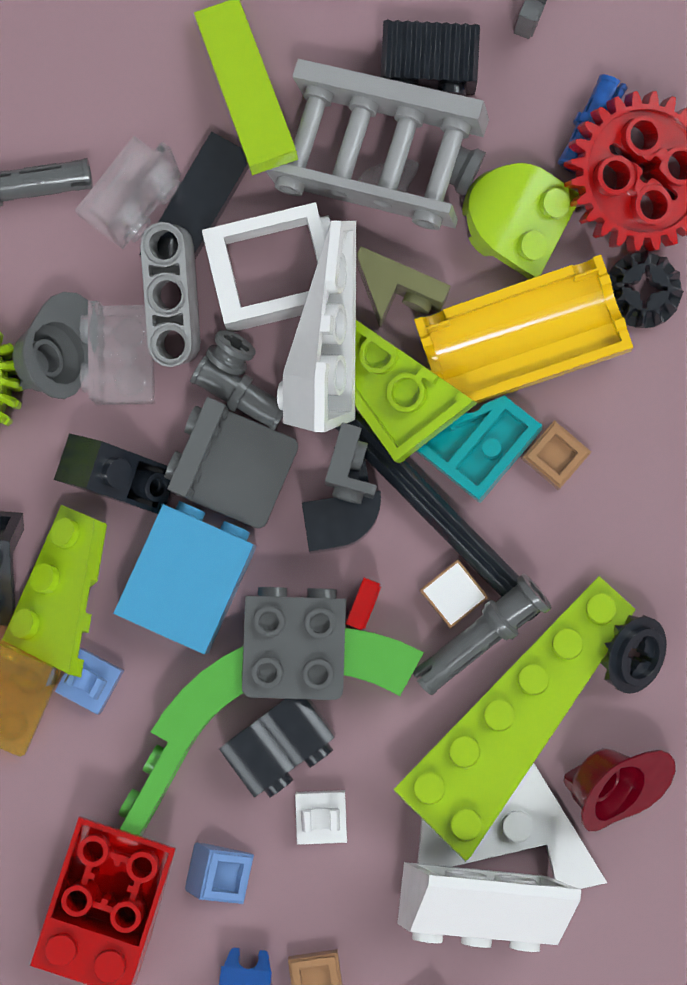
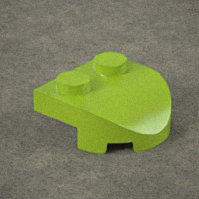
M510 164L487 171L472 183L463 202L462 214L467 217V224L471 234L469 241L484 257L494 256L528 279L538 277L542 274L576 208L570 207V202L579 193L572 188L564 187L562 181L546 170L532 164Z

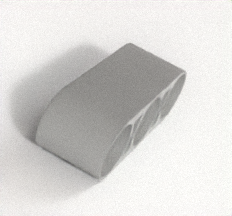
M159 222L152 224L145 230L141 237L140 245L147 344L149 353L155 362L162 366L174 367L191 362L200 351L201 341L194 243L192 236L185 228L171 223ZM166 232L173 233L178 242L177 252L170 259H164L159 254L157 248L159 238ZM170 281L175 282L179 286L182 294L181 301L173 309L165 306L161 299V290ZM172 330L180 333L185 342V349L178 358L171 356L166 351L164 345L165 337Z

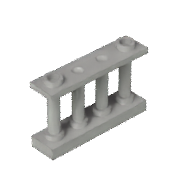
M298 59L292 77L303 97L307 100L294 140L299 160L266 171L274 182L275 188L293 196H302L303 191L410 217L414 224L430 230H440L441 225L456 228L458 218L452 204L443 201L462 140L468 138L469 134L484 137L489 122L484 101ZM333 102L348 106L352 113L331 175L306 169L324 109L331 106ZM377 113L394 116L398 123L378 186L352 180L351 177L370 117H375ZM424 123L441 127L440 129L444 132L425 196L421 197L397 191L416 128L422 127Z

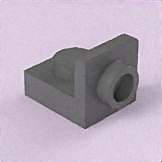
M342 422L325 479V486L334 488L333 497L361 504L363 496L373 499L377 486L349 478L348 475L350 470L360 472L368 443L359 441L362 428Z

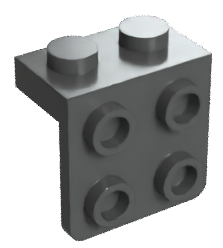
M207 397L203 407L195 406L188 418L184 433L189 434L190 437L183 453L175 451L168 464L165 478L171 481L167 489L175 495L251 527L263 528L269 520L298 452V443L290 436L230 412L225 404Z
M258 587V596H245L242 691L246 696L251 698L337 700L342 696L344 685L346 599H336L337 589L307 588V598L287 597V588Z

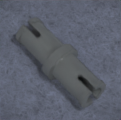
M207 356L202 358L190 379L192 384L202 387L227 402L226 406L229 410L235 412L239 409L272 430L277 428L283 418V410L279 409L277 398L253 385V378L246 374L242 378L238 375L229 374L216 367L209 361Z

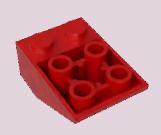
M81 816L78 817L30 966L86 985H135L153 932L176 848Z

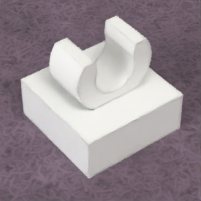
M345 790L296 792L297 845L347 843Z

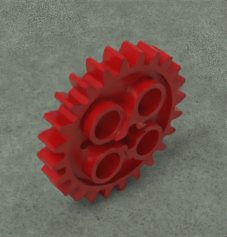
M638 91L625 95L624 103L617 96L607 101V110L600 106L590 112L595 124L585 121L578 125L577 129L585 140L576 139L568 144V147L578 154V158L564 162V167L576 171V178L565 182L564 187L578 189L579 193L570 202V207L584 205L586 211L579 220L580 224L595 221L597 225L592 235L594 238L603 237L610 232L609 247H619L626 240L628 252L640 251L643 244L646 250L655 251L659 250L661 242L665 247L678 244L677 234L682 237L687 236V107L674 112L676 97L674 96L664 99L660 104L657 91L644 95L642 101ZM633 126L638 128L643 134L644 145L642 150L635 147L632 143L631 130ZM610 145L614 146V149L619 156L614 155L610 151ZM670 156L679 162L680 175L678 179L674 178L669 172L668 161ZM643 164L645 168L642 170L638 165ZM606 165L611 167L616 173L617 184L614 189L609 188L604 183L603 170ZM643 175V177L647 180L642 181L640 179V176ZM666 189H669L674 193L673 200L671 199V196L666 191ZM643 195L649 197L654 206L650 219L645 217L640 208V201Z

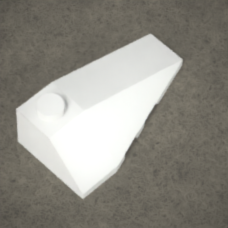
M331 221L284 368L283 381L279 383L277 390V404L279 409L283 410V423L313 432H326L341 426L342 422L349 423L355 420L356 221Z

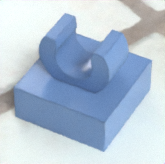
M81 647L78 658L84 660L81 678L64 673L55 692L99 715L102 713L124 670Z

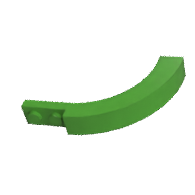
M345 628L344 676L371 682L401 696L424 652L380 634ZM243 646L223 656L200 672L178 693L164 710L151 733L168 743L165 748L158 744L155 746L142 770L148 773L149 777L141 792L133 788L125 799L118 813L119 816L125 819L120 830L139 836L144 834L201 731L228 703L243 694Z

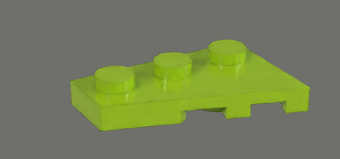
M356 320L355 406L393 460L401 463L474 407L477 402Z

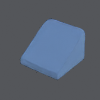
M195 843L185 890L199 900L244 904L254 855L211 844Z

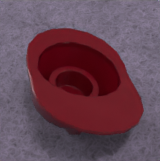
M602 748L588 756L581 765L565 773L563 781L570 790L573 799L582 809L581 824L586 830L596 832L614 822L638 814L651 807L670 787L676 772L675 760L670 753L662 750L648 751L629 757L615 750Z

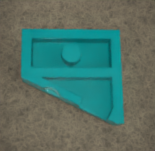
M503 395L483 404L475 412L463 414L416 452L477 502L481 503L543 430L542 424Z

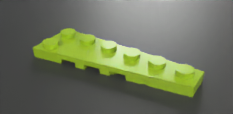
M600 576L393 789L465 862L472 856L599 666L601 660L607 654L609 649L604 643L613 640L614 625H624L628 616H632L636 610Z

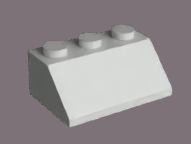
M404 862L398 924L412 932L413 940L420 942L442 943L443 935L461 936L462 944L473 947L490 948L492 939L510 941L509 947L515 950L539 952L540 944H559L580 902L581 889L548 876Z

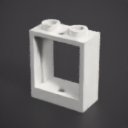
M316 202L202 230L227 331H240L302 315L309 291L241 307L226 244L308 225L318 263L331 222L329 215L319 216Z

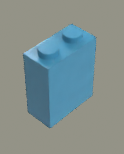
M179 501L176 508L173 509L163 504L113 614L204 655L209 654L257 547L247 542L250 532L223 521L221 528L218 529L202 522L206 513L193 506Z

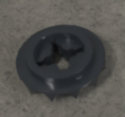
M649 250L634 254L628 253L609 271L608 274L612 282L614 297L626 325L635 328L656 327L667 321L677 311L684 291L681 288L680 272L674 269L667 257L652 254ZM647 271L646 277L649 278V285L663 291L652 293L644 304V308H642L643 300H640V292L626 287L638 284L642 275Z
M629 615L624 625H614L613 640L604 643L609 649L608 654L600 662L607 669L604 680L613 685L615 689L623 693L632 694L643 690L656 678L663 665L667 648L665 631L658 621L645 615L642 617ZM631 648L636 649L640 653L639 657H628Z

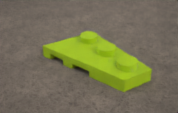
M64 505L60 506L2 638L3 641L55 668L80 678L82 676L84 660L79 659L78 654L82 633H89L92 614L86 613L89 589L98 581L107 528L106 523Z

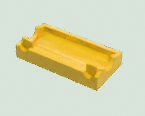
M602 255L595 256L584 263L569 265L448 307L437 314L414 319L431 371L477 402V404L629 353L633 349L627 325L617 306L612 282Z

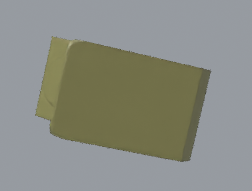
M362 246L357 253V268L379 327H382L396 294L404 297L402 303L415 311L428 314L430 309L441 312L448 297L450 285Z

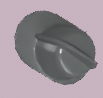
M62 292L51 296L43 304L29 329L21 335L14 345L12 354L14 368L20 380V387L23 390L33 389L57 399H66L78 392L95 362L103 342V327L98 312L89 300L78 293Z

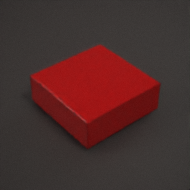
M365 577L363 578L346 621L347 625L359 630L366 628L381 590L380 583Z

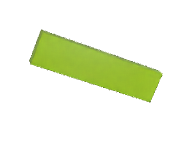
M228 0L194 12L199 31L251 174L255 175L299 160L240 0Z

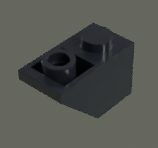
M70 433L54 477L55 481L155 514H159L162 505L167 504L171 492L167 489L171 480L165 478L167 465L100 440Z

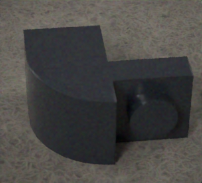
M364 455L360 472L350 470L348 477L369 483ZM375 491L373 499L363 496L361 504L351 503L335 497L302 502L310 554L344 549L366 537L375 525L379 515L381 491Z

